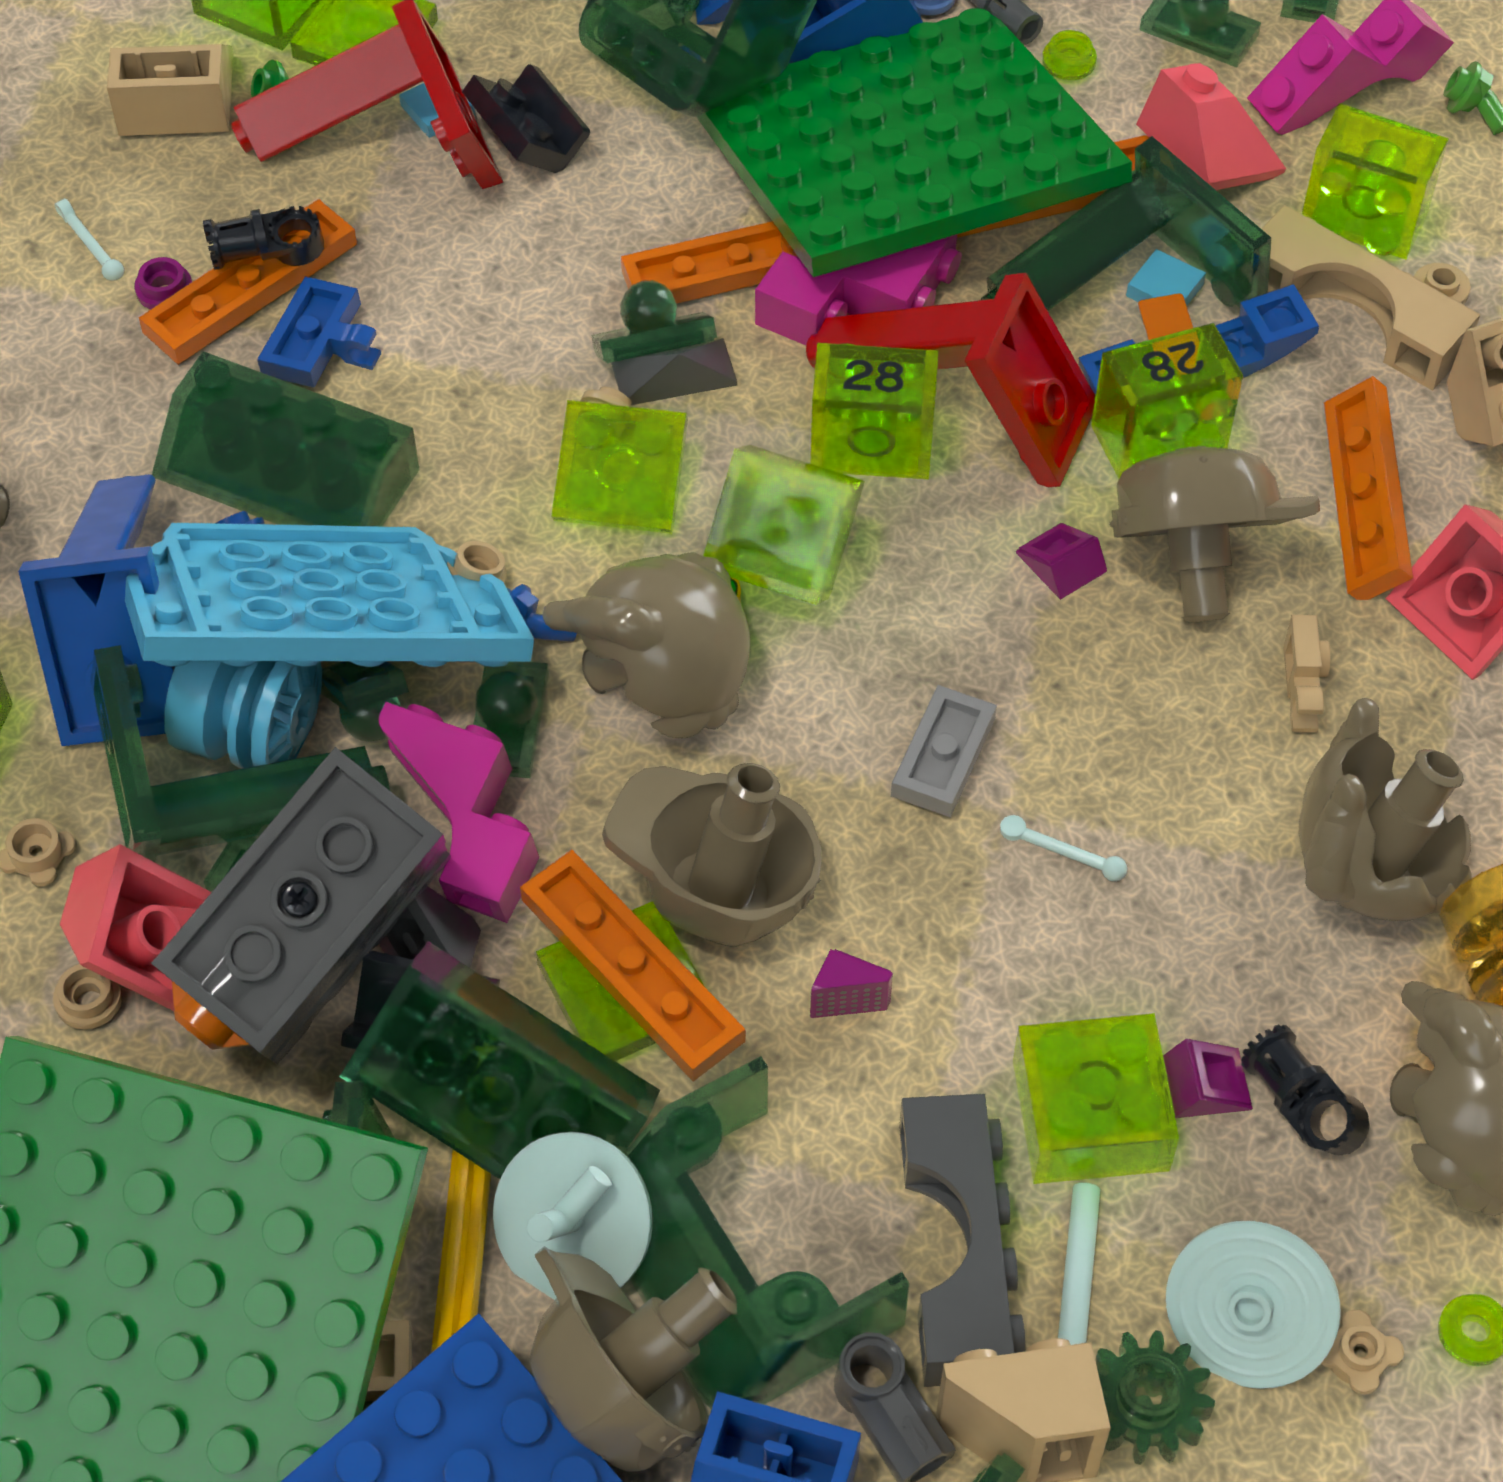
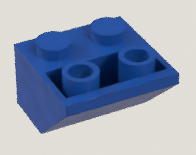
M717 1391L695 1459L690 1482H853L859 1461L861 1433Z

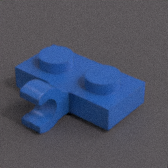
M305 276L257 359L261 375L314 388L333 354L341 357L348 364L373 370L381 355V350L370 347L377 335L376 330L364 324H350L361 305L358 289Z

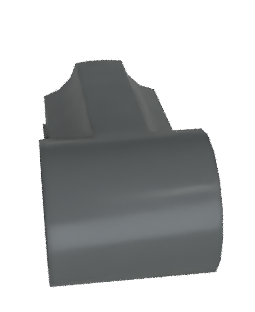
M866 1332L853 1337L845 1345L840 1355L834 1378V1392L838 1402L848 1412L855 1415L897 1482H916L951 1459L956 1449L906 1373L905 1359L900 1347L891 1338L880 1333ZM862 1364L872 1365L880 1369L885 1375L887 1382L876 1388L866 1387L854 1379L851 1370Z

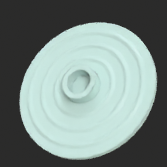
M563 1132L548 1135L530 1143L506 1167L497 1186L493 1205L495 1236L507 1265L515 1275L554 1300L557 1297L535 1258V1254L544 1246L555 1252L578 1254L594 1261L607 1271L621 1288L638 1271L644 1261L651 1241L653 1224L652 1206L649 1193L640 1173L630 1159L618 1148L590 1134Z
M1234 1221L1217 1225L1202 1232L1192 1239L1177 1257L1169 1274L1166 1287L1168 1318L1182 1348L1203 1369L1243 1387L1275 1388L1304 1378L1326 1358L1334 1344L1340 1325L1339 1293L1335 1280L1325 1262L1313 1248L1298 1236L1267 1223Z

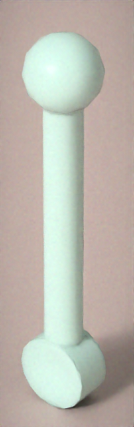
M64 198L56 202L55 209L57 213L71 226L102 265L104 278L112 281L120 279L124 274L122 263L111 259L75 215L67 199Z
M1016 815L1007 816L1001 821L1000 831L1007 840L1016 841L1022 839L1099 869L1109 881L1116 882L1122 880L1127 874V865L1124 859L1118 856H1111L1106 859L1026 828L1023 818Z

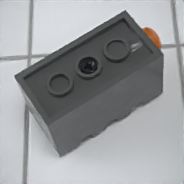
M335 747L151 963L172 980L175 1020L212 1050L252 1046L278 1065L309 1029L312 1021L324 1006L336 997L351 979L356 968L363 961V957L381 943L396 925L400 915L427 888L451 859V855L447 852L445 846L446 841L443 833Z

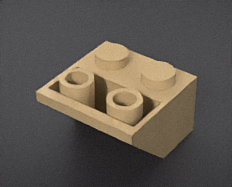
M209 44L110 48L107 91L118 135L229 132L234 55L232 46Z
M1503 318L1465 331L1447 380L1455 427L1461 439L1493 447L1503 444Z
M1053 1338L1032 1344L1027 1348L1026 1352L997 1355V1352L991 1349H977L962 1353L953 1362L943 1364L936 1417L944 1432L1015 1482H1067L1097 1477L1111 1427L1091 1342L1070 1345V1342L1066 1339Z

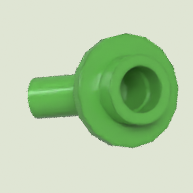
M1477 61L1472 62L1466 69L1459 66L1449 78L1443 95L1449 98L1447 110L1451 113L1459 111L1470 112L1473 108L1477 107L1493 135L1503 132V106L1496 94L1490 89L1494 76L1483 69L1482 65Z

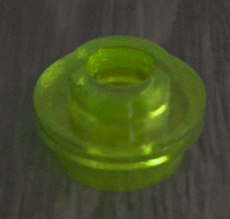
M1064 30L1056 33L1045 46L1042 55V64L1052 76L1068 81L1083 79L1090 75L1095 69L1097 54L1091 39L1084 33L1075 30Z
M1467 1294L1454 1298L1445 1306L1438 1321V1335L1443 1347L1452 1357L1468 1365L1484 1366L1496 1362L1503 1356V1307L1494 1299L1481 1294ZM1468 1321L1476 1322L1485 1329L1487 1338L1483 1341L1473 1340L1463 1333L1461 1325Z

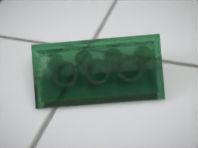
M203 351L172 394L152 475L166 483L235 509L247 511L251 515L263 517L264 520L278 525L382 527L420 469L414 429L412 427Z
M429 941L408 966L339 1076L499 1179H501L508 1164L522 1149L540 1138L557 1133L579 1132L590 1134L611 1143L625 1154L647 1121L660 1093V1089Z

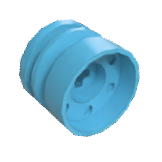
M190 661L186 665L175 666L165 704L164 730L168 743L178 750L211 760L222 758L228 753L230 762L238 768L249 770L254 767V770L260 774L275 779L286 775L294 764L316 718L322 687L321 662L309 667L295 666L286 661H256L252 665L243 667L227 665L221 661Z

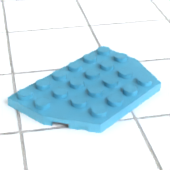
M171 523L163 533L162 541L155 543L151 547L159 579L156 594L144 593L138 574L130 573L126 577L125 603L143 661H155L165 666H182L190 661H221L224 664L237 667L249 666L256 661H286L289 664L302 667L314 666L321 661H350L365 667L379 666L385 661H413L427 667H438L447 662H477L489 667H501L509 662H531L534 638L504 582L490 573L481 575L480 581L466 579L460 575H452L447 567V562L454 567L457 553L450 548L437 544L434 538L416 527Z

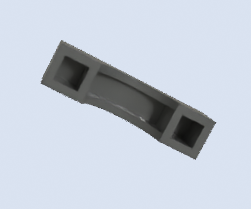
M985 1094L902 1098L899 1129L905 1188L926 1195L944 1206L959 1224L967 1246L966 1257L956 1272L942 1284L920 1295L918 1330L924 1387L940 1386L943 1364L953 1362L962 1353L977 1349H991L996 1351L997 1355L1026 1352L1023 1317L1021 1314L1010 1315L1007 1292L1017 1291L1018 1287L1016 1253L1014 1247L1002 1248L1000 1225L1010 1224L1007 1182L995 1183L993 1161H1001L1003 1157L1002 1129L1000 1119H988Z

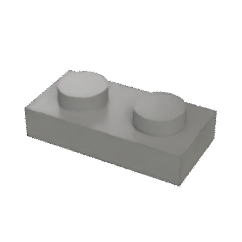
M937 685L892 781L891 797L951 818L995 721L997 705Z

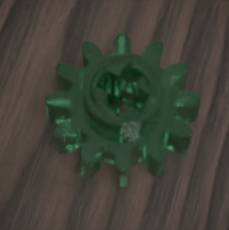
M1155 1330L1152 1334L1147 1348H1139L1137 1340L1133 1335L1125 1332L1122 1335L1119 1346V1357L1110 1350L1100 1348L1095 1359L1111 1427L1105 1449L1112 1451L1120 1447L1124 1440L1129 1441L1134 1445L1132 1450L1134 1462L1139 1465L1144 1462L1150 1446H1157L1160 1455L1168 1463L1175 1460L1179 1447L1178 1437L1186 1444L1197 1446L1204 1432L1199 1420L1209 1419L1215 1406L1213 1398L1206 1394H1199L1207 1386L1211 1375L1208 1368H1195L1189 1371L1186 1368V1364L1191 1352V1346L1188 1343L1182 1344L1175 1349L1173 1354H1169L1163 1351L1164 1338L1162 1332ZM1144 1387L1148 1394L1135 1396L1137 1388ZM1161 1395L1160 1404L1153 1405L1150 1397Z

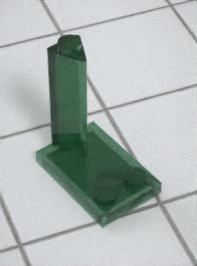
M1151 136L1135 148V170L1132 171V182L1107 189L988 276V293L981 297V300L995 298L1005 275L1027 273L1047 311H1049L1154 233L1187 263L1206 272L1205 278L1211 283L1213 292L1224 305L1233 307L1236 304L1240 308V302L1268 293L1272 237Z
M121 645L94 650L91 686L124 845L153 862H156L158 855L260 836L330 754L329 752L150 786L136 718L141 717L139 703L144 701L137 664L125 665ZM365 746L340 750L390 791L384 766H371Z

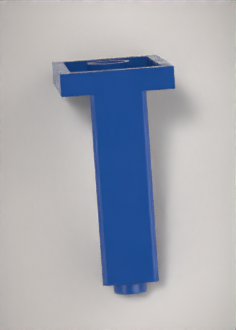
M153 475L125 476L98 481L59 557L25 561L18 571L61 746L166 734L164 730L165 704L175 666H165L155 661H143L125 603L126 577L130 573L138 574L144 593L156 594L159 586L151 546L134 548L141 533L156 480Z

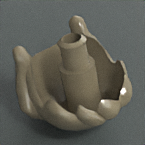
M690 552L677 556L663 554L656 557L624 562L621 565L609 568L591 586L585 597L554 601L544 607L542 616L548 627L553 630L578 633L587 647L582 657V670L589 686L595 692L604 694L608 689L624 685L623 689L626 698L650 713L661 717L651 723L652 728L658 730L661 734L672 738H689L698 734L704 728L718 729L727 721L728 716L736 711L739 705L738 691L744 680L749 663L750 632L742 605L731 587L730 575L723 563L718 559Z
M1369 698L1358 699L1351 707L1347 720L1343 722L1338 733L1331 741L1330 749L1315 766L1306 785L1299 818V839L1306 870L1305 884L1308 890L1324 901H1334L1353 912L1379 920L1411 921L1433 913L1451 914L1461 906L1462 897L1470 890L1473 882L1470 868L1465 865L1471 852V834L1468 824L1460 814L1447 823L1442 807L1455 788L1462 785L1464 781L1463 773L1456 762L1448 755L1432 749H1423L1417 752L1414 763L1402 779L1394 778L1392 772L1395 759L1394 750L1387 741L1379 737V707Z
M1411 981L1405 984L1402 990V1003L1421 1022L1417 1035L1418 1048L1432 1061L1434 1069L1433 1071L1422 1069L1415 1063L1403 1065L1396 1072L1391 1083L1390 1103L1392 1109L1399 1116L1410 1115L1417 1117L1427 1144H1412L1411 1150L1418 1170L1429 1182L1448 1189L1456 1205L1463 1210L1470 1212L1480 1211L1484 1215L1489 1216L1500 1215L1503 1213V1006L1484 1001L1468 1000L1461 994L1433 988L1423 982Z

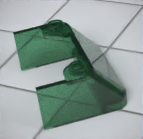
M588 0L579 22V38L585 48L672 110L697 117L777 79L788 66L790 57L817 0H733L717 38L690 21L700 0Z
M762 1056L665 1106L624 1152L640 1173L649 1193L652 1206V1235L649 1248L638 1271L630 1279L644 1304L652 1297H658L665 1301L697 1274L700 1267L712 1270L720 1275L736 1297L737 1314H731L698 1342L700 1355L683 1368L699 1396L710 1409H712L717 1391L764 1405L837 1364L845 1345L853 1337L866 1332L880 1333L887 1336L903 1327L906 1319L910 1283L903 1272L896 1274L840 1306L827 1286L819 1278L806 1272H786L758 1286L689 1174L709 1164L718 1155L724 1136L768 1113V1066Z

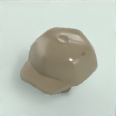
M1206 446L1187 447L1139 461L1122 472L1117 482L1119 509L1112 510V521L1109 525L1113 527L1114 537L1116 538L1168 534L1171 572L1180 571L1184 617L1181 618L1190 623L1223 620L1230 614L1227 607L1224 567L1232 566L1229 528L1278 525L1291 520L1312 516L1320 511V500L1318 496L1281 498L1276 478L1263 460L1243 450Z
M754 763L737 765L728 774L714 772L700 775L667 766L644 768L630 777L621 790L607 816L602 832L605 846L618 858L645 876L651 899L666 921L691 934L720 945L737 947L756 941L778 930L793 920L802 909L806 908L810 900L814 898L813 894L817 883L821 881L819 878L822 864L821 844L811 817L803 806L779 794L780 783L771 770Z
M545 1246L535 1254V1258L548 1278L557 1298L543 1314L531 1349L530 1363L535 1381L560 1423L580 1444L597 1456L600 1455L606 1462L627 1472L643 1471L654 1466L665 1457L672 1459L680 1456L684 1451H690L691 1447H695L697 1441L704 1434L707 1425V1414L701 1398L682 1369L700 1355L698 1342L731 1314H737L736 1297L731 1288L716 1272L700 1267L697 1274L665 1301L658 1297H652L638 1310H635L613 1277L594 1261L578 1254L555 1252Z

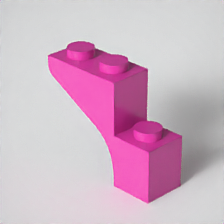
M1383 0L1355 32L1322 14L1251 92L1247 99L1277 133L1283 135L1308 125L1375 82L1388 78H1404L1412 82L1421 79L1454 42L1424 9L1409 0Z
M957 234L817 277H813L799 257L782 251L755 289V325L806 345L808 338L812 334L818 333L827 317L845 316L847 313L854 315L933 306L936 288L940 282L949 284L958 271L962 254L956 250Z
M385 702L379 715V725L384 735L388 738V745L392 754L452 825L451 859L445 865L438 880L446 898L453 904L508 923L521 898L520 886L529 881L539 860V854L532 834L521 821L501 813H495L490 818L512 771L504 744L497 735L483 727L467 725L465 729L443 722V719L437 713L426 707L410 704L405 709Z

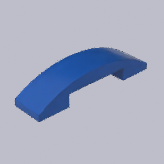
M1293 284L1240 302L1238 318L1195 332L1206 367L1205 374L1163 382L1156 381L1151 377V369L1146 368L1142 363L1144 355L1152 352L1151 347L1139 351L1133 339L1079 357L1078 365L1101 407H1146L1245 378L1285 357L1318 334L1319 325ZM1154 357L1149 359V363L1152 365H1156Z

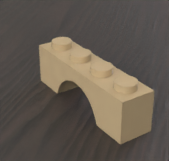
M1286 205L1258 231L1245 247L1239 280L1263 294L1294 284L1303 300L1333 298L1360 307L1376 320L1383 331L1386 341L1383 363L1432 391L1451 371L1465 331L1476 327L1480 318L1479 313L1466 307L1461 302L1446 296L1416 279L1411 274L1398 269L1366 251L1363 247L1348 241L1318 224L1315 220L1298 213Z

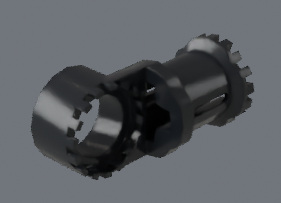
M289 206V209L284 208L280 211L261 214L260 209L250 211L249 216L217 223L212 219L203 220L206 241L209 245L213 244L208 246V250L211 251L210 258L214 270L222 269L227 262L260 256L263 261L277 258L284 264L300 266L313 262L324 249V239L317 215L313 214L309 208L305 211L302 206H299V210H295L294 206ZM294 230H305L311 233L309 238L301 240V243L298 244L297 242L289 244L282 241L286 234Z
M1278 1024L1274 1026L1272 1031L1270 1029L1265 1030V1037L1261 1033L1255 1036L1259 1042L1250 1041L1247 1044L1249 1048L1244 1049L1242 1052L1244 1056L1241 1059V1065L1250 1075H1259L1275 1095L1274 1106L1284 1115L1301 1139L1306 1141L1312 1148L1338 1156L1351 1154L1357 1150L1367 1138L1370 1126L1368 1112L1363 1103L1354 1096L1343 1093L1321 1066L1311 1065L1296 1047V1035L1287 1025L1280 1026ZM1265 1054H1269L1271 1058L1267 1059ZM1340 1103L1347 1113L1346 1128L1341 1136L1335 1140L1327 1141L1320 1131L1321 1116L1328 1107Z

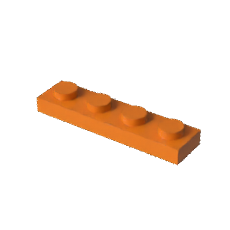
M317 199L304 208L305 211L309 208L313 214L317 215L324 239V249L313 262L300 266H291L282 263L277 258L263 261L260 256L227 262L222 269H211L140 316L139 321L142 333L179 365L301 283L305 276L310 277L356 246L355 229L320 199ZM294 230L286 234L282 241L289 244L297 242L298 244L301 243V240L309 238L311 233L305 230Z
M1374 376L1324 402L1347 593L1356 600H1370L1413 579L1387 387Z
M570 850L520 886L521 899L527 907L693 1082L746 1042V1029L573 850Z

